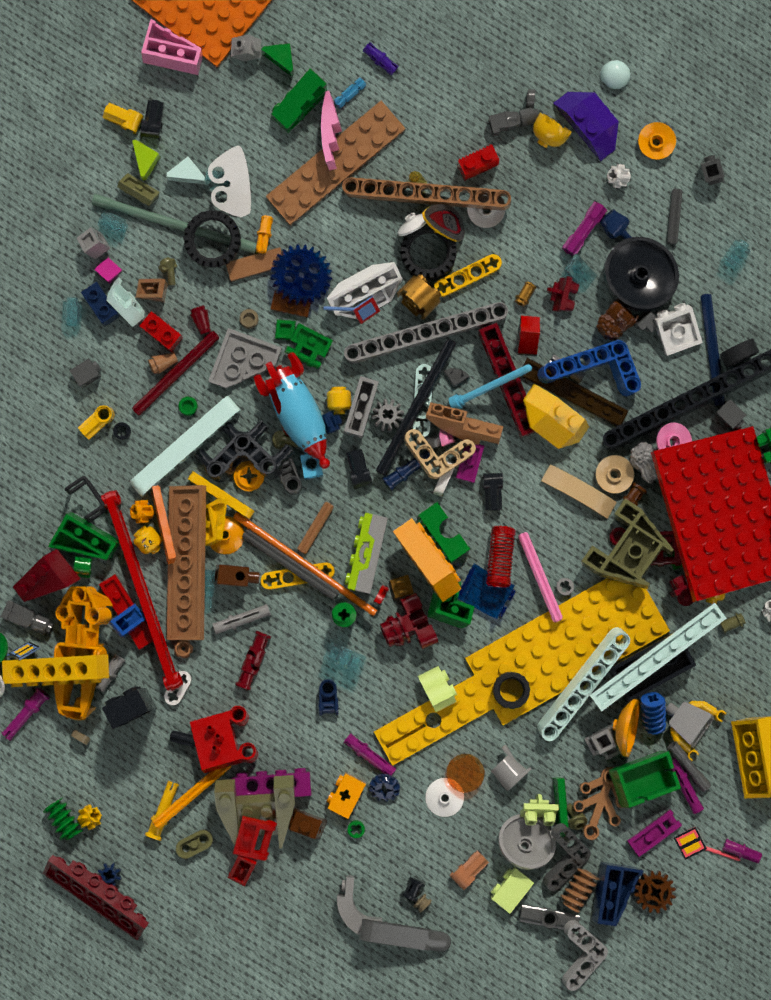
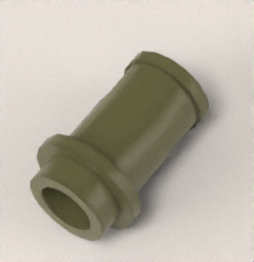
M735 613V616L720 623L724 633L739 626L742 628L746 624L741 613Z

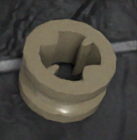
M423 894L413 905L414 908L419 909V913L432 901L426 898V894Z

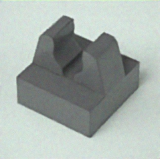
M644 311L633 326L636 329H645L647 332L650 331L652 333L657 328L652 322L656 316L651 311Z

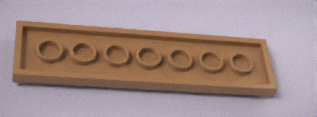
M381 100L336 137L339 150L332 153L337 169L329 170L322 149L266 195V198L291 226L345 179L350 177L404 132L406 128Z
M169 486V529L176 560L174 563L168 564L167 640H204L206 486Z

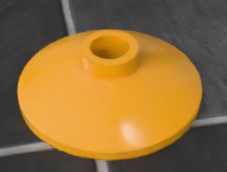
M653 122L641 130L638 137V145L646 157L661 160L673 152L676 146V136L668 125L661 122ZM653 140H659L660 144L658 146L654 145Z
M225 516L224 531L228 532L229 536L210 547L217 553L231 554L242 546L244 542L242 538L244 529L237 520Z

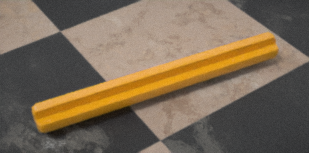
M231 766L209 772L152 821L153 825L160 829L213 784L215 780L227 772Z

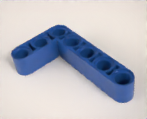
M621 340L550 362L540 368L537 374L539 380L546 384L609 364L620 394L627 397L636 393L641 388V381L628 347ZM614 347L618 349L619 354L614 352ZM597 353L601 354L602 360L597 357ZM580 358L585 361V365L581 364ZM563 364L568 366V371L563 368ZM620 365L625 367V372L621 370ZM546 369L551 372V377L546 374ZM627 382L631 384L632 390L628 388Z

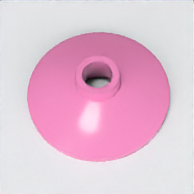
M674 422L664 425L659 430L656 439L658 450L692 442L688 429L682 424Z

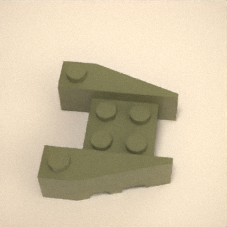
M625 498L614 513V518L627 526L628 529L609 556L592 545L581 562L582 566L597 576L648 590L650 583L642 578L661 550L672 556L674 549L648 519L643 510Z
M294 775L274 776V793L243 796H237L235 779L215 780L216 810L234 846L242 816L276 822V830L273 831L272 836L278 835L279 849L282 848L295 806ZM260 829L258 836H264L265 830Z

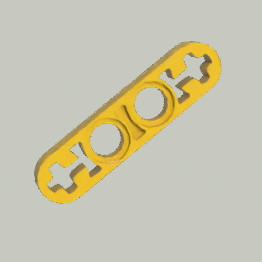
M496 254L488 255L438 280L434 287L438 289L439 284L445 286L449 284L447 280L450 279L454 289H451V286L445 289V293L439 291L441 293L440 297H446L497 272L502 265L501 258ZM490 259L497 260L496 268L489 266L487 267L489 272L485 273L484 266L481 263L484 262L486 266L490 263ZM479 267L482 273L480 276L474 277L471 274V269ZM455 276H463L465 282L462 285L455 284Z
M194 471L188 477V480L196 485H205L206 492L212 494L217 499L227 497V505L246 518L250 519L254 514V510Z
M327 562L313 564L320 570H323V566H327L328 569L332 570L328 575L331 578L333 577L335 569L332 564ZM288 569L264 573L260 581L265 589L270 590L306 584L307 582L292 573L294 576L293 581L285 583L283 575L286 572L292 573ZM280 573L279 579L282 585H277L278 581L272 582V586L264 583L268 575L271 578H277L276 574Z

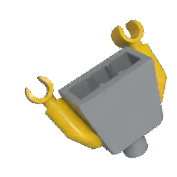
M705 701L683 702L679 708L670 703L666 707V713L672 717L668 723L671 726L670 734L673 741H677L686 752L688 758L693 761L690 758V754L695 752L699 755L698 751L694 749L698 741L714 719L723 722V720L719 719L718 715L720 712L726 715V712L717 710L716 707Z

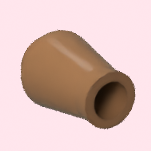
M174 352L152 356V359L148 360L153 374H160L178 362Z

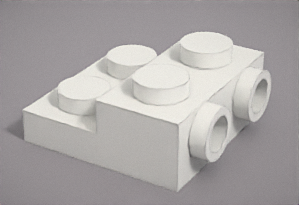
M685 303L674 306L675 310L670 312L667 310L657 312V316L653 320L657 327L656 331L661 339L665 355L667 356L703 343L693 308L685 305Z

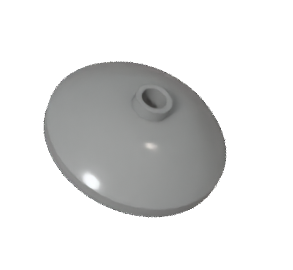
M520 814L509 818L501 827L498 836L499 848L506 860L512 865L526 870L539 869L545 866L555 853L556 840L551 835L552 828L543 825V819L537 817L536 825H526L524 817H520ZM521 845H526L527 849H523Z

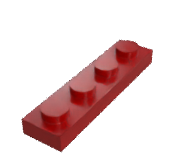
M116 574L99 584L104 594L110 599L117 615L134 604ZM145 621L130 633L139 650L153 642L149 627Z

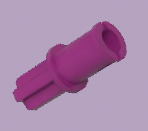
M727 838L722 850L737 855L738 858L742 857L755 863H759L762 857L761 852L746 847V844L741 845Z

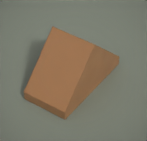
M139 279L136 298L165 303L168 283L165 279Z

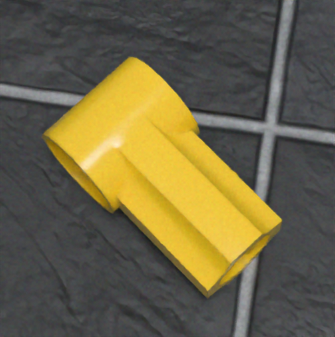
M111 103L106 105L103 119L121 126L124 130L129 129L133 131V134L137 133L144 117L137 111L132 109L126 110Z
M99 406L78 429L90 440L114 419L115 413L108 406ZM107 409L109 417L103 420L100 414L102 410Z

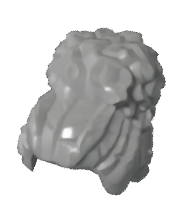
M641 442L638 446L632 448L630 463L636 470L641 472L643 480L652 484L658 477L650 452L657 449L653 448L651 444Z

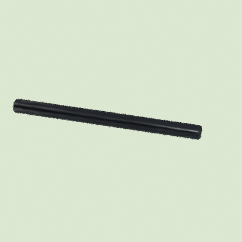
M447 339L381 459L376 469L377 473L383 476L387 473L404 441L406 433L412 427L456 346L453 340Z

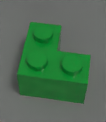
M433 590L427 617L462 629L471 624L475 606L458 601L459 591L442 602Z

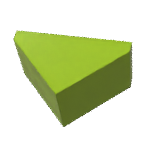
M132 140L140 175L144 181L147 180L161 157L159 153L138 140Z

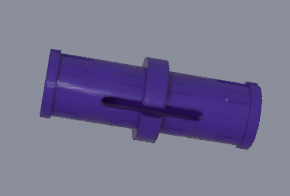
M371 42L363 49V52L375 61V65L382 67L391 76L398 69L399 66L391 61L385 52L382 53Z

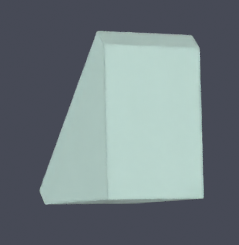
M186 157L167 172L166 177L168 181L206 185L204 175L189 157Z

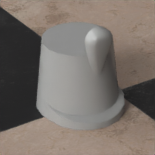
M504 745L501 748L507 756L491 772L508 792L531 768L525 769L515 760L509 748Z

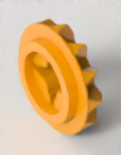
M251 461L242 462L234 471L236 485L240 489L249 492L257 490L264 481V476L253 466L254 464ZM248 468H250L251 474L257 475V477L251 478L250 484L247 478L241 477L247 474Z

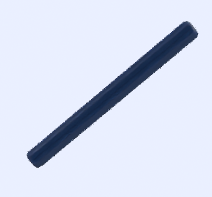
M703 294L701 296L710 374L711 379L722 373L712 295ZM714 385L712 386L713 393H717L719 388ZM723 396L715 400V406H723L725 404V397Z

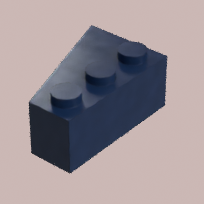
M600 862L598 873L600 880H597L591 920L597 924L617 926L627 906L626 903L631 893L634 892L635 885L644 870L638 867Z

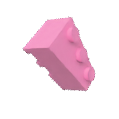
M150 19L141 52L143 63L198 75L203 59L202 48L183 37L175 35L168 28H163L156 24V21Z

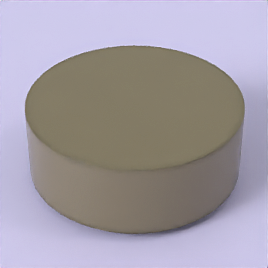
M246 309L240 314V323L247 329L254 328L259 322L258 314L252 309Z
M74 730L71 734L73 738L85 745H88L91 740L77 730Z

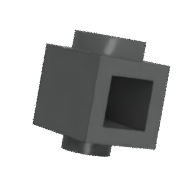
M715 155L703 158L704 161L700 165L706 183L714 185L724 181L725 174L720 157L715 158Z

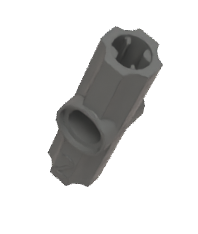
M524 904L521 905L519 922L563 930L568 921L576 920L579 922L580 918L578 914ZM548 913L554 915V920L550 923L544 921V917Z

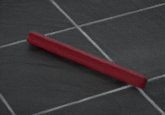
M211 331L132 407V410L137 415H141L219 339L218 334Z

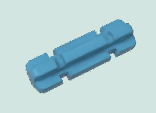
M358 78L354 85L351 84L341 93V96L334 99V104L341 109L346 101L349 102L359 93V90L366 87L365 81Z

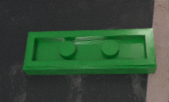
M555 777L553 778L554 802L559 806V811L556 814V825L563 823L568 827L565 779ZM561 832L560 836L563 838L565 834Z

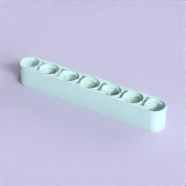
M226 396L129 482L130 485L141 497H144L146 492L152 489V486H157L164 476L167 477L173 472L176 465L182 464L190 457L189 454L192 451L195 452L199 449L207 438L210 439L218 432L217 429L223 425L225 426V423L232 420L231 417L235 413L238 414L241 409L229 396Z
M615 627L609 631L537 725L538 732L546 741H553L559 736L629 646L630 637L623 629ZM619 635H623L622 639L616 642V638ZM611 650L610 655L604 657V653ZM599 666L597 671L592 672L593 667ZM583 681H587L584 687H580ZM575 696L574 701L568 702L570 697ZM559 712H563V715L561 717L556 718V715ZM547 727H551L549 732L544 733Z

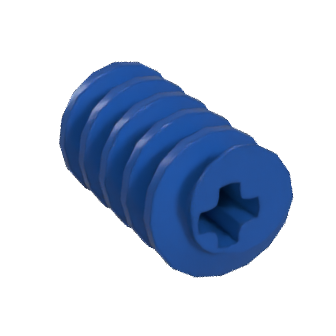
M648 692L641 697L642 726L648 734L653 735L662 733L666 728L665 698L656 692Z

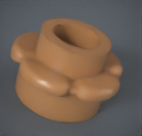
M188 640L177 641L174 645V652L178 657L187 658L193 652V646Z

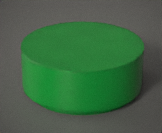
M187 396L180 400L178 407L183 415L191 416L196 413L198 404L194 398Z

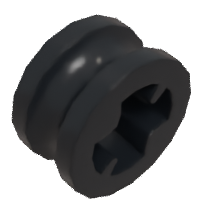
M120 422L114 426L113 434L120 440H126L131 435V428L126 423ZM120 426L122 428L124 426L127 428L125 430V432L127 433L125 436H123L122 434L121 436L118 435V428Z

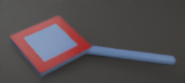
M373 296L355 308L323 307L324 310L353 311L360 324L380 312Z

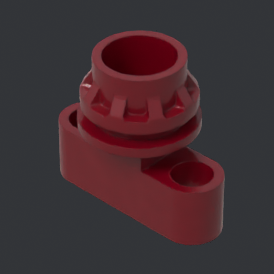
M417 593L400 599L406 614L405 616L401 617L396 612L395 618L392 615L388 616L385 622L379 624L389 647L394 645L403 646L404 641L410 644V636L414 634L422 649L438 643L436 633L432 625H429L428 618L423 612V605Z

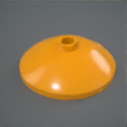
M638 699L631 700L622 709L618 719H614L613 730L616 731V743L624 757L630 756L636 738L640 715V701Z

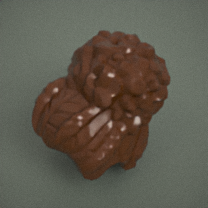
M615 300L610 304L606 313L599 317L596 328L604 339L617 340L622 336L623 332L636 324L639 316L638 314L633 316L630 310Z

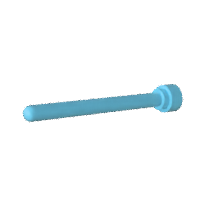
M527 364L464 395H453L449 397V404L451 408L462 409L465 402L530 372L532 366Z

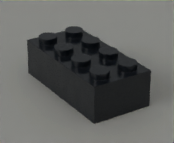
M672 633L615 663L609 670L612 678ZM686 648L623 695L625 702H630L695 667L696 663L688 649Z
M139 686L126 690L122 696L107 700L105 702L106 706L102 707V710L112 729L128 724L157 707L147 688Z

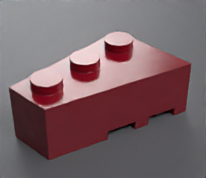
M55 549L43 556L13 586V589L26 602L67 588L80 580V577L58 549Z

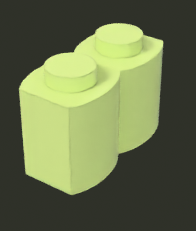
M439 666L418 676L435 712L457 702L454 697L457 693L453 685L449 686L446 682L450 679L445 670L441 671Z

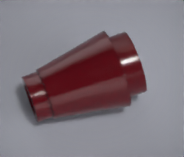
M204 305L191 309L190 317L200 335L210 332L208 309H205Z

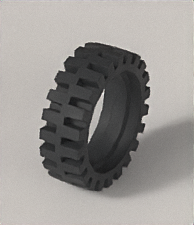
M209 210L198 213L188 222L187 228L184 231L183 240L188 255L196 263L205 267L216 268L230 263L238 254L241 246V234L237 224L230 216L220 211ZM210 220L223 223L229 229L231 235V243L228 250L222 256L216 258H207L201 255L194 243V235L197 228L202 223Z
M426 223L415 232L405 235L400 253L402 263L411 275L418 276L421 274L426 280H435L443 277L453 267L457 248L455 241L447 239L439 233H434V230ZM420 235H437L446 244L447 257L439 267L431 270L422 269L411 259V244Z

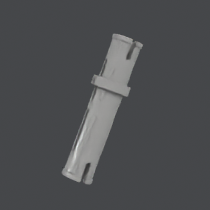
M265 604L235 616L230 615L228 616L229 618L212 624L217 635L230 629L236 630L238 626L270 616L271 614L268 605Z

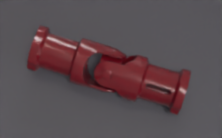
M259 631L255 632L254 642L249 646L241 667V675L238 682L235 683V685L250 691L254 676L258 674L265 656L268 640L272 637Z

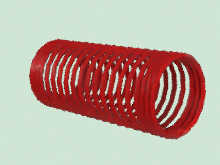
M494 526L491 528L492 537L490 538L491 547L489 548L490 557L488 558L489 567L487 568L488 577L486 578V584L493 587H509L511 584L510 577L512 573L511 567L513 566L512 557L514 556L513 547L515 546L514 537L516 536V530L508 526ZM498 537H506V538H512V539H503V538H498ZM496 540L511 541V542H500V541H496ZM498 544H509V545H512V546H505V545H498ZM497 547H506L511 549H501ZM497 554H507V555H511V556H504V555H497ZM496 557H505L510 559H501ZM496 564H506V565H510V566H503V565H496Z

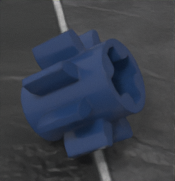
M333 411L322 415L327 434L340 430L339 425L342 424V420L339 414L334 415Z
M115 862L111 866L104 863L105 869H99L98 872L101 873L105 883H112L115 886V879H122L118 875V872L122 869H116ZM112 870L114 877L108 879V875L105 872Z

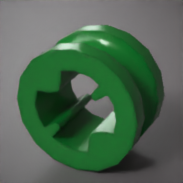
M359 820L350 822L348 834L353 838L363 836L365 832L364 824ZM359 824L362 827L360 828L362 830L361 833L356 832L353 834L351 826Z

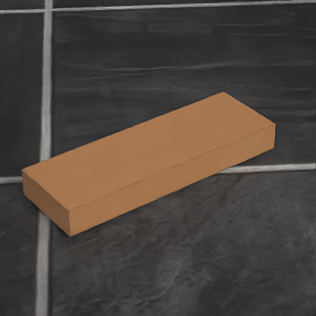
M280 247L266 251L265 254L258 253L230 261V263L226 264L231 282L286 266Z

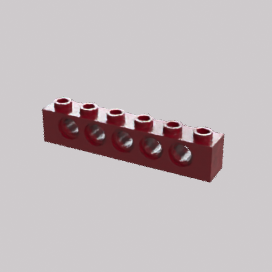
M495 323L479 329L478 335L496 379L516 370L498 324ZM518 377L501 385L500 389L520 438L536 433L529 427L526 406L523 401L526 393L520 378Z

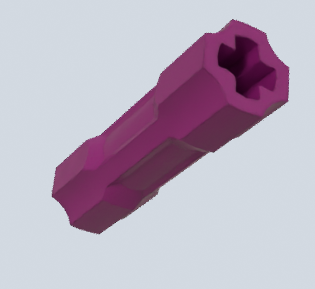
M594 201L586 212L585 218L576 231L569 236L562 249L569 255L576 257L583 247L585 239L595 225L602 220L608 210L602 204Z

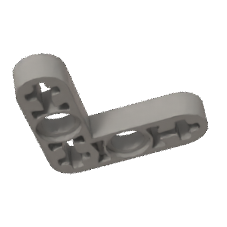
M570 920L564 926V933L584 952L563 975L562 983L568 990L575 991L580 988L606 958L608 949L578 921ZM575 928L579 932V934L576 935L571 930ZM585 937H590V941L582 945V940ZM595 946L600 950V953L595 952L592 948ZM589 962L588 968L581 970L582 964Z

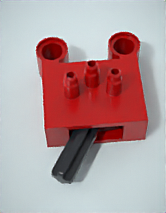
M234 706L229 711L191 721L190 725L193 735L174 730L170 734L171 742L196 748L201 770L204 773L243 762L253 763L259 756L258 750L252 743H244L238 749L232 724L244 726L249 721V714L242 706ZM236 713H244L242 719L235 720ZM247 749H253V754L250 757H244V752Z

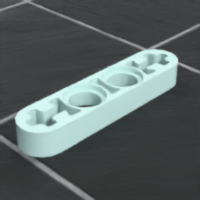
M421 364L416 369L414 399L418 389L423 384H418V380L422 381V374H419V371L426 368L429 372L431 366L427 364ZM432 390L423 404L427 409L430 402L432 403ZM418 415V416L416 417V418L421 419V420L427 419V418H426V415H425V416H420V415ZM415 419L413 429L420 427V421L416 422ZM429 420L428 422L424 421L423 427L427 428V431L423 433L424 438L430 432L431 421Z

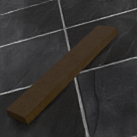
M529 358L526 359L523 366L529 364L532 366V370L521 377L615 426L623 423L629 410L567 378L551 383H542L537 374L543 366ZM546 369V374L551 377V372Z

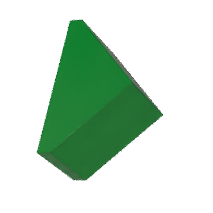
M290 43L263 46L261 49L262 55L292 77L294 71Z

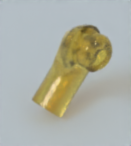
M412 171L409 174V179L412 182L427 184V181L420 172Z

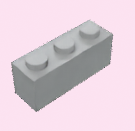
M360 376L344 434L362 439L379 381Z

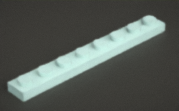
M716 603L711 604L589 696L599 710L603 711L727 618Z

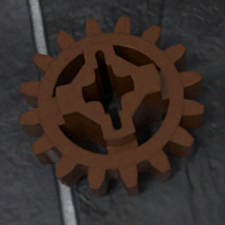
M650 870L648 876L643 872L644 878L638 879L639 885H635L637 892L633 893L634 896L639 897L636 903H642L641 908L643 910L648 907L649 913H652L653 909H655L656 913H660V908L666 911L665 905L669 904L672 906L673 904L670 899L676 898L672 894L676 888L670 886L673 884V880L667 881L668 875L665 873L661 876V871L659 870L656 874ZM652 879H659V880H662L663 882H660L659 884H657V883H654V882L652 881ZM646 884V891L642 893V888ZM650 885H652L656 889H659L657 891L659 899L653 894H651L652 887ZM667 890L666 898L663 899L664 892ZM654 900L657 904H649L646 901Z

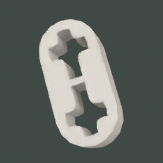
M454 469L439 478L433 494L442 497Z
M179 671L181 676L186 675L188 682L183 683V686L178 688L176 694L178 700L171 702L168 694L173 693L175 690H166L164 699L169 705L180 703L192 681L191 675L188 672Z

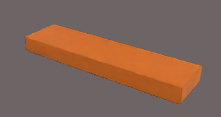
M152 486L151 495L167 564H172L176 560V554L160 486Z

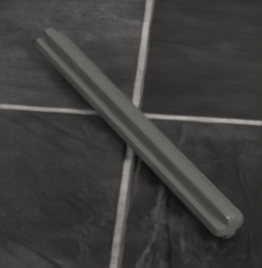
M249 529L243 533L242 538L330 599L335 600L339 591Z

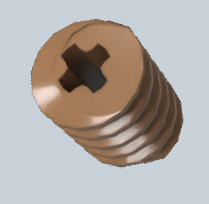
M577 868L580 876L573 875L576 882L569 881L572 889L565 888L568 895L561 894V898L564 900L562 903L565 906L579 913L580 909L578 906H584V902L581 899H588L586 893L591 894L593 892L590 886L596 887L597 885L594 879H600L585 869Z

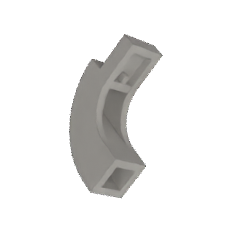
M347 875L346 880H342V892H345V895L337 894V906L344 923L353 932L360 935L362 919L382 922V917L366 916L357 910L353 902L354 876Z

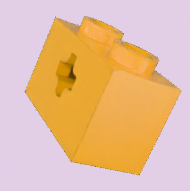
M345 772L344 776H339L335 784L338 788L335 793H330L326 803L329 804L328 809L348 819L366 783ZM348 790V795H350V798L346 797L345 800L341 799L342 795L340 794V792Z

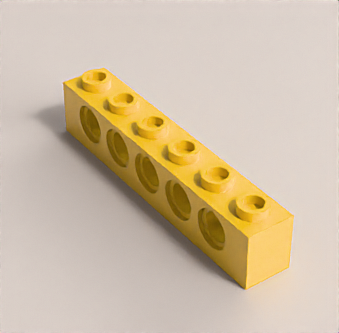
M108 654L2 661L4 684H11V687H23V683H26V687L38 686V682H42V686L54 685V681H58V685L70 684L69 680H73L74 684H84L87 679H89V683H102L101 679L109 678Z

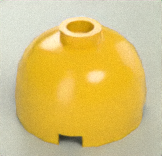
M541 112L533 124L534 135L539 139L537 143L545 148L548 145L552 147L561 146L572 133L568 128H563L557 121Z

